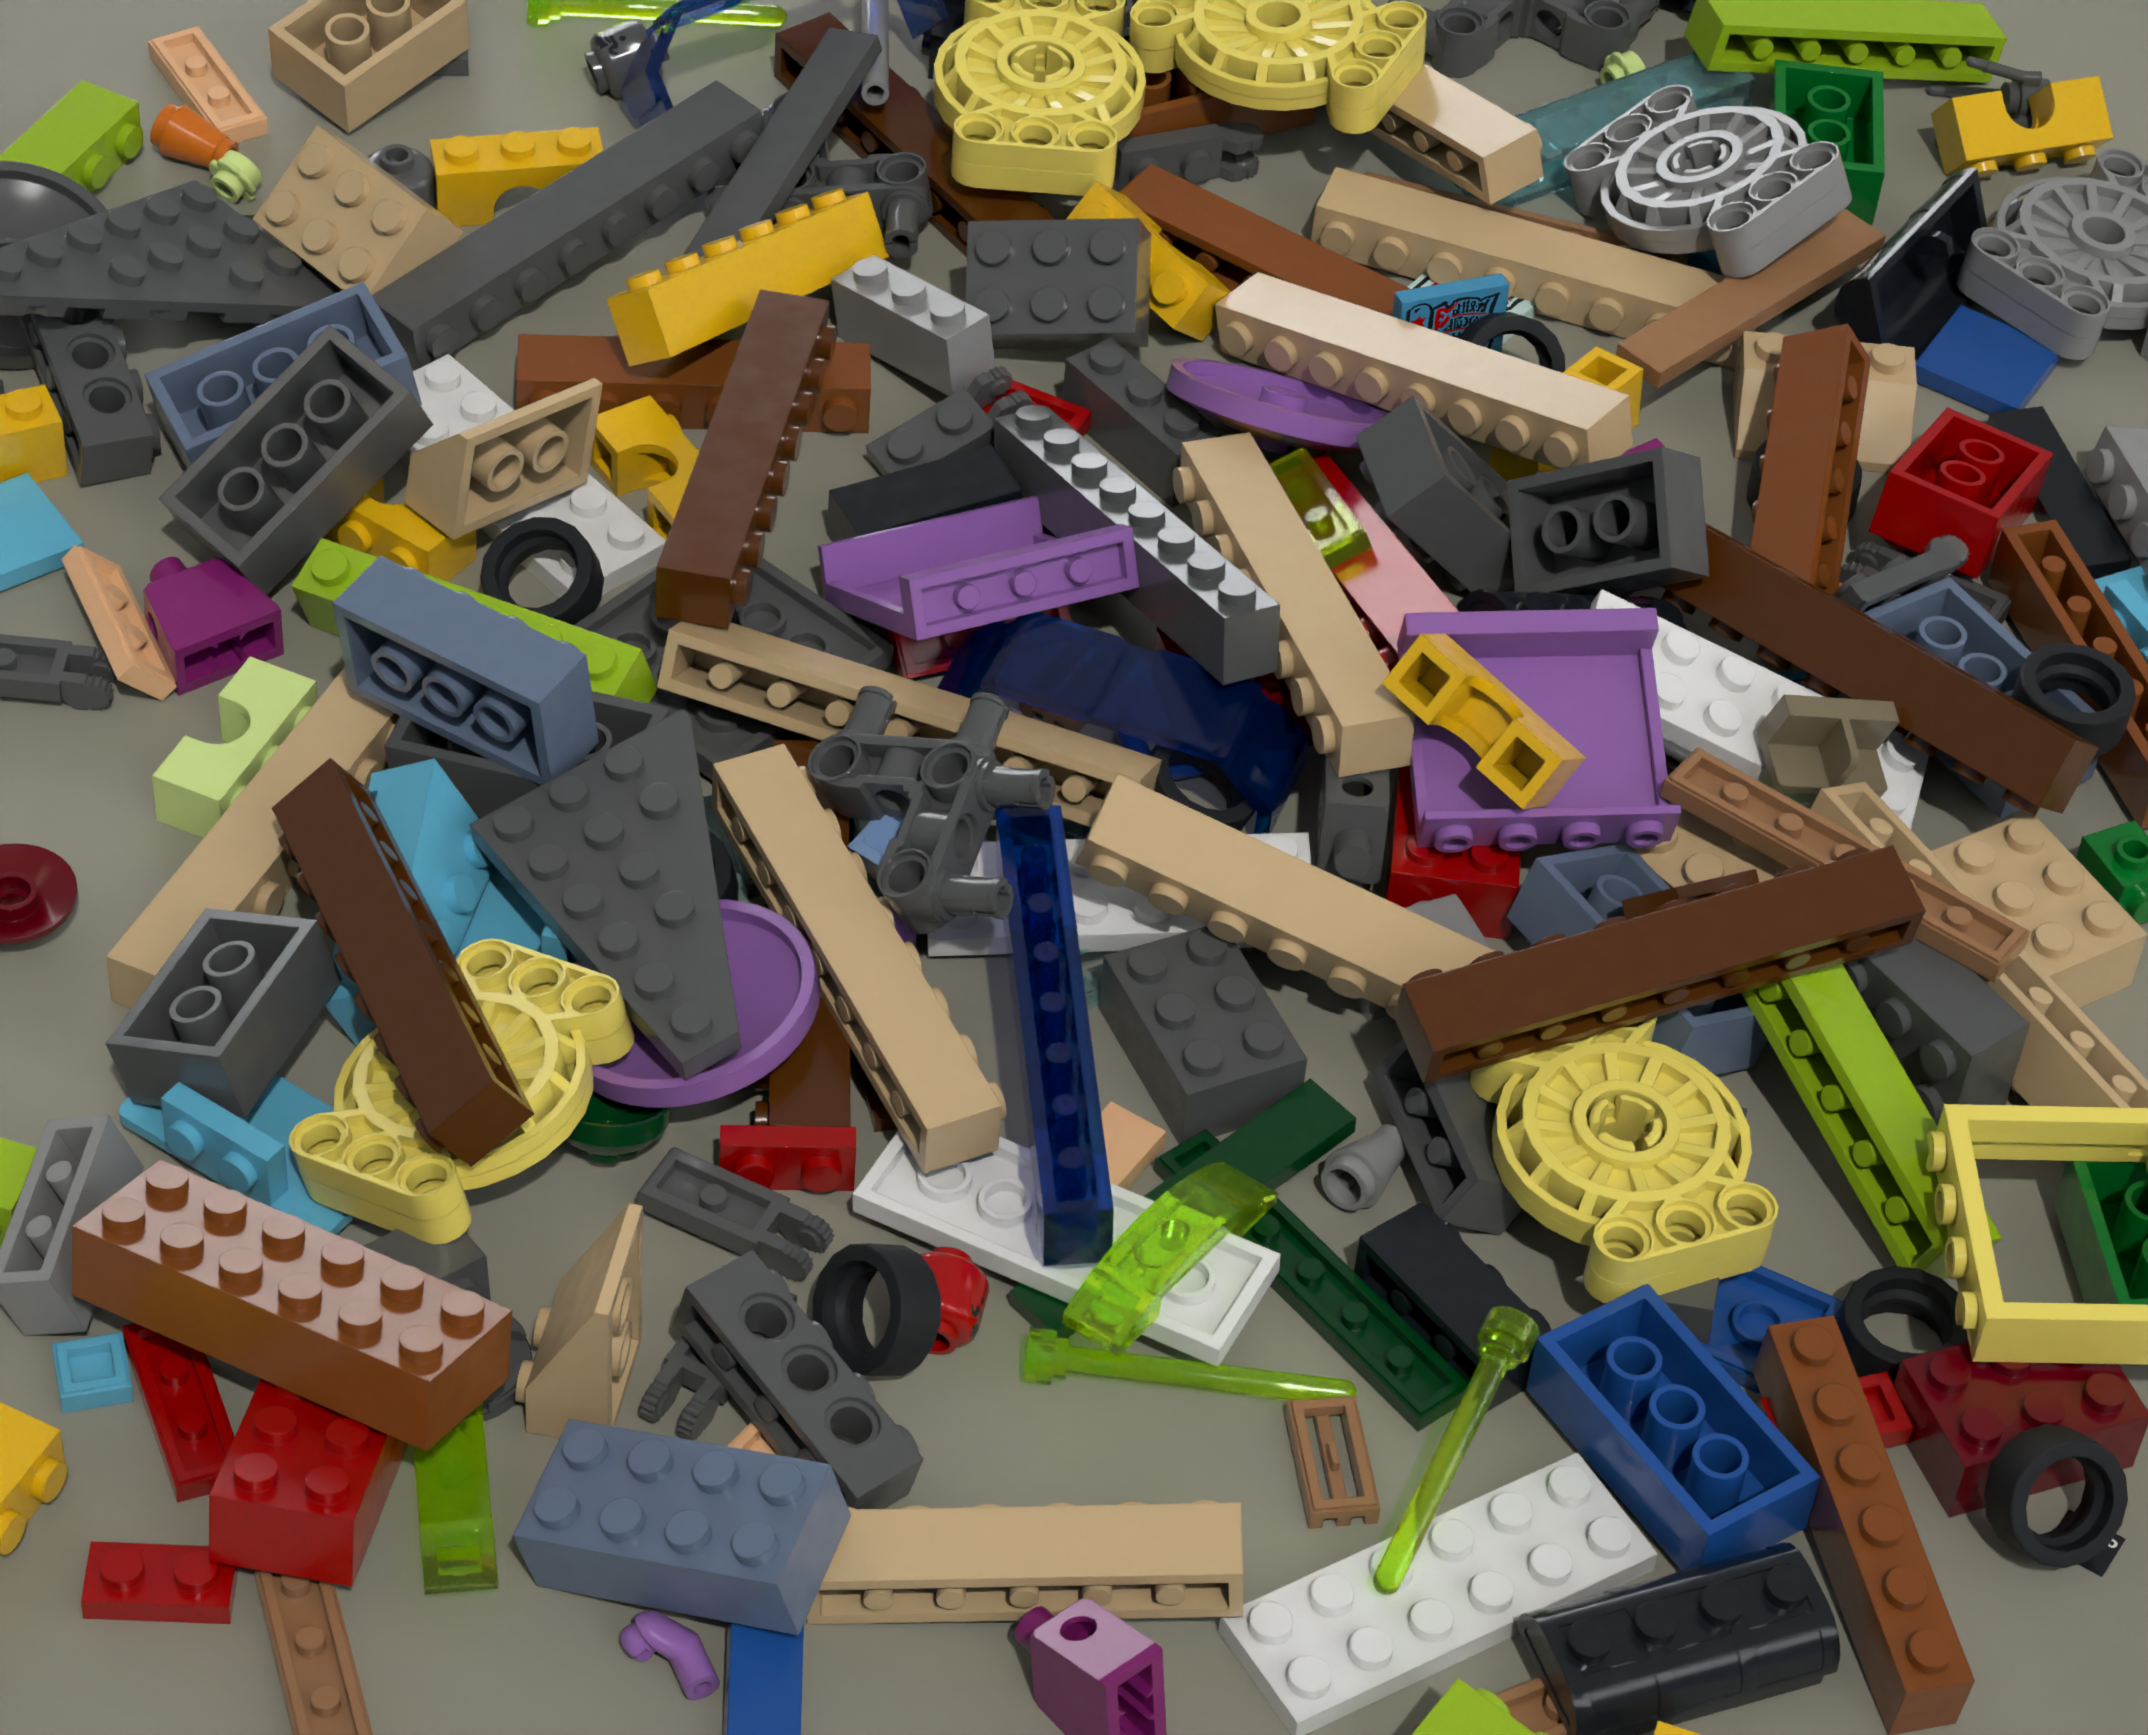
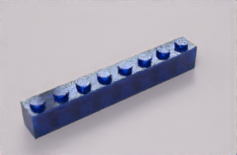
M1051 805L1046 811L1023 807L997 809V876L1006 878L1008 880L1007 884H1011L1014 893L1013 906L1009 916L1003 920L1043 1266L1112 1262L1114 1208L1061 805Z

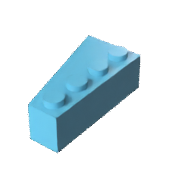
M435 758L374 772L371 774L368 790L371 791L374 799H376V803L454 957H456L494 868V864L473 841L470 824L479 818ZM335 943L333 959L342 981L326 1002L325 1007L357 1046L377 1026L357 1005L354 995L359 989L357 984L343 972L336 962L334 955L340 949L337 943Z

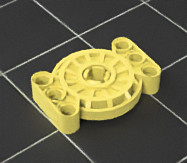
M965 0L964 25L951 33L939 48L933 74L935 106L944 122L953 129L951 173L957 182L973 188L1084 196L1095 181L1112 189L1115 178L1117 145L1119 141L1129 135L1140 120L1146 87L1144 65L1134 47L1122 37L1126 0Z
M1138 0L1130 11L1129 44L1134 47L1140 57L1146 73H1163L1179 68L1192 84L1207 94L1234 105L1258 110L1290 111L1325 105L1330 124L1336 130L1348 134H1363L1371 131L1379 124L1422 68L1425 56L1427 14L1420 5L1408 1H1393L1376 7L1370 0Z
M483 939L467 946L461 951L456 961L534 1115L472 1167L449 1150L443 1154L437 1153L425 1142L416 1129L415 1122L421 1117L417 1109L397 1089L394 1079L400 1074L397 1067L377 1047L374 1036L379 1033V1030L376 1027L360 1041L343 1064L334 1087V1112L309 1116L299 1122L290 1133L289 1145L309 1197L321 1205L390 1231L399 1229L427 1243L446 1244L459 1238L467 1231L472 1222V1212L464 1190L485 1187L515 1176L546 1158L570 1136L585 1115L594 1090L593 1065L611 1063L630 1051L634 1044V1033L620 987L615 979L501 939Z
M1657 1017L1471 1071L1469 1079L1472 1089L1479 1097L1488 1102L1498 1104L1492 1127V1153L1502 1183L1519 1206L1543 1226L1576 1243L1590 1246L1583 1282L1585 1289L1591 1296L1605 1304L1646 1284H1649L1658 1295H1662L1717 1277L1720 1280L1758 1268L1765 1260L1779 1207L1776 1198L1769 1190L1758 1184L1745 1181L1752 1148L1750 1127L1739 1102L1724 1083L1698 1061L1666 1045L1651 1042ZM1507 1118L1512 1125L1509 1129H1507ZM1732 1156L1735 1158V1163L1731 1159Z

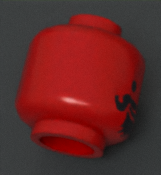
M938 1247L932 1252L920 1254L934 1272L941 1295V1323L934 1346L929 1354L943 1355L955 1351L956 1348L962 1347L974 1340L981 1324L989 1293V1283L984 1272L972 1263V1259L968 1254L952 1247Z

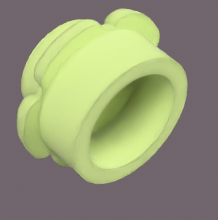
M1626 51L1622 54L1613 52L1605 58L1604 67L1600 71V79L1608 95L1614 98L1622 95V98L1630 103L1636 99V94L1647 89L1648 74L1643 61L1635 52Z
M229 150L218 161L213 159L209 163V171L213 175L210 179V184L218 195L233 203L237 202L240 197L246 201L254 200L256 197L254 192L263 178L257 166L249 158L237 151Z

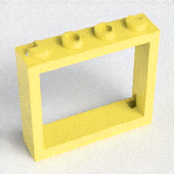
M1944 1104L1937 1130L1929 1131L1926 1135L1929 1154L1925 1165L1928 1172H1936L1938 1185L1934 1200L1935 1218L1938 1225H1946L1948 1239L1945 1246V1270L1949 1279H1957L1959 1293L1955 1304L1956 1325H1963V1329L1967 1331L1972 1362L2148 1365V1305L2003 1301L1975 1159L2145 1162L2148 1172V1108Z

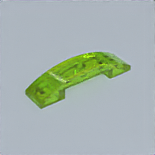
M1223 1161L1210 1164L1191 1173L1160 1196L1119 1237L1089 1274L1063 1313L1062 1323L1119 1357L1159 1317L1162 1298L1229 1233L1242 1237L1277 1203L1278 1193Z
M482 1402L427 1452L413 1446L425 1595L498 1589Z

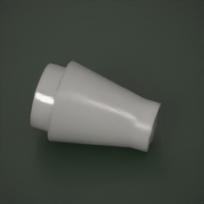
M1389 1124L1382 1125L1374 1133L1329 1154L1321 1174V1184L1325 1194L1335 1205L1345 1210L1354 1211L1360 1208H1369L1377 1203L1399 1164L1409 1155L1397 1127Z

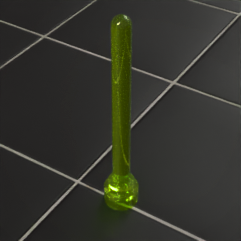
M528 0L527 25L549 26V20L560 21V15L779 27L785 23L787 14L784 8L778 5L689 0Z
M1495 1306L1491 1308L1478 1332L1477 1337L1480 1343L1478 1350L1482 1358L1373 1575V1586L1382 1595H1392L1399 1590L1506 1371L1514 1369L1518 1363L1528 1360L1540 1336V1329L1536 1322L1520 1310L1508 1306Z
M1029 1327L1023 1369V1382L1051 1385L1052 1379L1065 1380L1067 1373L1288 1401L1356 1396L1357 1398L1355 1385L1346 1379L1224 1364L1216 1367L1207 1362L1070 1346V1339L1057 1337V1330Z

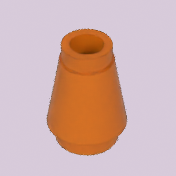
M171 103L167 104L158 114L150 134L151 143L159 147L161 155L209 168V163L213 159L218 161L227 151L234 150L238 152L239 150L237 142L231 140L186 104L180 107Z

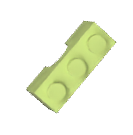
M250 656L218 695L221 740L228 743L209 744L185 735L152 775L156 821L204 838L317 701L316 680Z

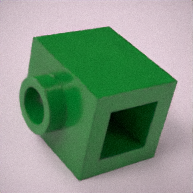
M2133 820L2083 836L2076 859L2137 923L2148 922L2147 834Z

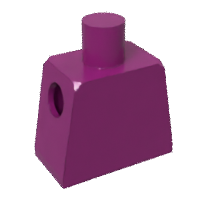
M167 557L154 565L149 576L151 583L147 584L143 590L145 618L176 681L177 687L174 691L178 696L237 673L250 656L265 662L284 654L280 607L227 561L214 558L187 569L179 558Z
M1080 1599L1056 1616L1045 1607L1040 1606L1033 1608L1022 1617L1015 1630V1639L1031 1653L1034 1699L1038 1707L1065 1735H1167L1163 1649L1157 1643L1092 1599Z

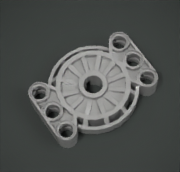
M1680 84L1666 86L1653 92L1574 148L1564 159V166L1580 213L1586 216H1601L1605 214L1609 227L1618 239L1633 248L1647 252L1688 254L1715 250L1721 272L1725 276L1733 278L1746 277L1762 270L1844 210L1853 198L1839 147L1833 142L1819 141L1808 144L1805 132L1795 120L1781 112L1762 107L1721 106L1698 110L1692 89Z
M2108 148L2098 154L2090 178L2051 177L2034 180L2014 189L2003 199L1993 227H1982L1975 230L1971 235L1957 276L1956 284L1959 290L1968 298L2050 351L2066 359L2084 360L2090 358L2096 349L2103 328L2117 330L2148 328V162L2127 150Z

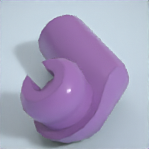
M656 1610L643 1611L634 1615L635 1622L622 1629L620 1636L621 1644L631 1657H636L637 1661H647L656 1651L670 1660L688 1699L699 1700L713 1694L718 1689L720 1680L699 1635L695 1631Z

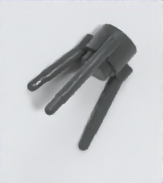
M1971 56L1966 59L1967 66L2010 79L2012 82H2004L2001 89L1951 85H1930L1927 88L1929 95L1950 98L2001 90L2005 108L2010 118L2018 125L2031 129L2032 114L2028 98L2051 82L2047 78H2042L2041 71H2023ZM1935 138L1934 145L1938 147L1937 140Z

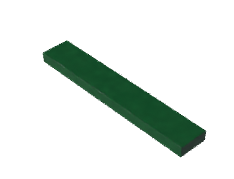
M1310 1078L1143 1197L1221 1229L1231 1217L1236 1218L1260 1201L1268 1192L1278 1188L1355 1132L1356 1117ZM1022 1283L1010 1290V1306L1054 1347L1098 1317Z
M1204 1129L1155 1158L1154 1172L1163 1181H1166L1220 1141L1207 1129ZM1268 1192L1260 1201L1236 1218L1231 1217L1222 1226V1230L1281 1254L1279 1272L1270 1287L1417 1432L1470 1399L1472 1386L1272 1192Z

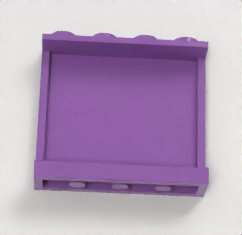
M1037 496L1021 498L817 545L826 601L841 611L916 641L1140 587L1132 527L1118 524L1056 538L1043 533Z
M1656 608L1405 613L1397 640L1398 660L1403 657L1420 634L1446 633L1586 757L1546 807L1523 810L1476 768L1481 758L1466 742L1444 727L1427 725L1415 714L1409 772L1417 847H1435L1441 852L1455 853L1467 850L1472 846L1499 845L1500 848L1507 851H1522L1532 848L1536 844H1563L1566 848L1581 850L1594 847L1599 843L1626 842L1631 847L1648 848L1656 846L1663 841H1670L1681 816V805H1671L1670 801L1660 796L1664 780L1668 775L1652 652L1659 632Z

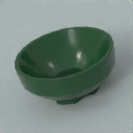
M593 1091L585 1115L566 1141L574 1146L575 1150L587 1154L590 1160L597 1162L615 1163L625 1157L637 1156L642 1148L648 1146L665 1132L669 1125L671 1107L651 1108L616 1102Z

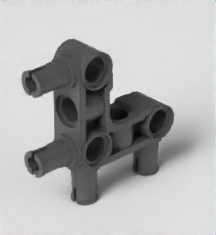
M1389 0L1387 3H1390V2H1393V1H1408V2H1411V1H1409V0ZM1451 0L1441 10L1432 11L1422 7L1427 14L1425 53L1431 56V66L1434 70L1450 78H1463L1474 74L1477 69L1493 59L1495 50L1510 37L1530 36L1559 50L1560 55L1580 63L1588 69L1600 72L1608 55H1611L1613 52L1621 54L1626 52V48L1636 40L1639 26L1658 11L1656 6L1659 4V0H1620L1619 2L1613 0Z
M788 92L780 95L773 101V104L764 108V112H762L763 130ZM826 137L780 211L805 203L811 209L813 205L810 198L838 188H843L846 197L869 192L880 229H885L884 243L888 254L896 258H907L914 255L918 250L919 225L925 223L933 213L925 160L915 153L900 152L894 154H872L864 159L829 161L830 155ZM717 185L707 191L708 211L711 212L728 185ZM776 217L772 222L773 225L777 224Z
M871 685L860 688L857 702L844 730L818 743L810 753L807 765L809 773L840 816L869 821L881 820L884 815L904 818L897 838L889 840L883 855L876 880L879 890L902 924L910 932L916 934H929L939 930L949 920L957 917V915L1006 919L1011 912L1014 899L1013 888L1011 884H1007L1008 880L1004 877L970 876L993 815L999 807L1036 808L1037 810L1044 811L1050 808L1054 800L1056 787L1053 776H1049L1050 771L1044 768L1036 770L1002 766L996 760L994 753L996 742L1004 721L1009 715V708L1005 707L1006 703L996 695L985 692L973 694L957 736L952 739L884 735L891 716L896 711L897 702L892 700V694L883 688Z

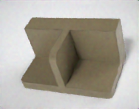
M1784 694L1756 729L1772 788L1780 793L1818 795L1819 791L1823 788L1866 782L1879 797H1882L1888 787L1877 749L1900 721L1893 701Z

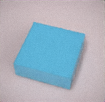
M123 1332L51 1343L62 1414L134 1402Z

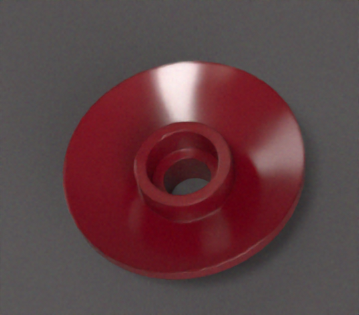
M18 843L0 845V944L24 943L41 938L56 930L68 919L77 902L78 888L73 870L63 858L48 849Z

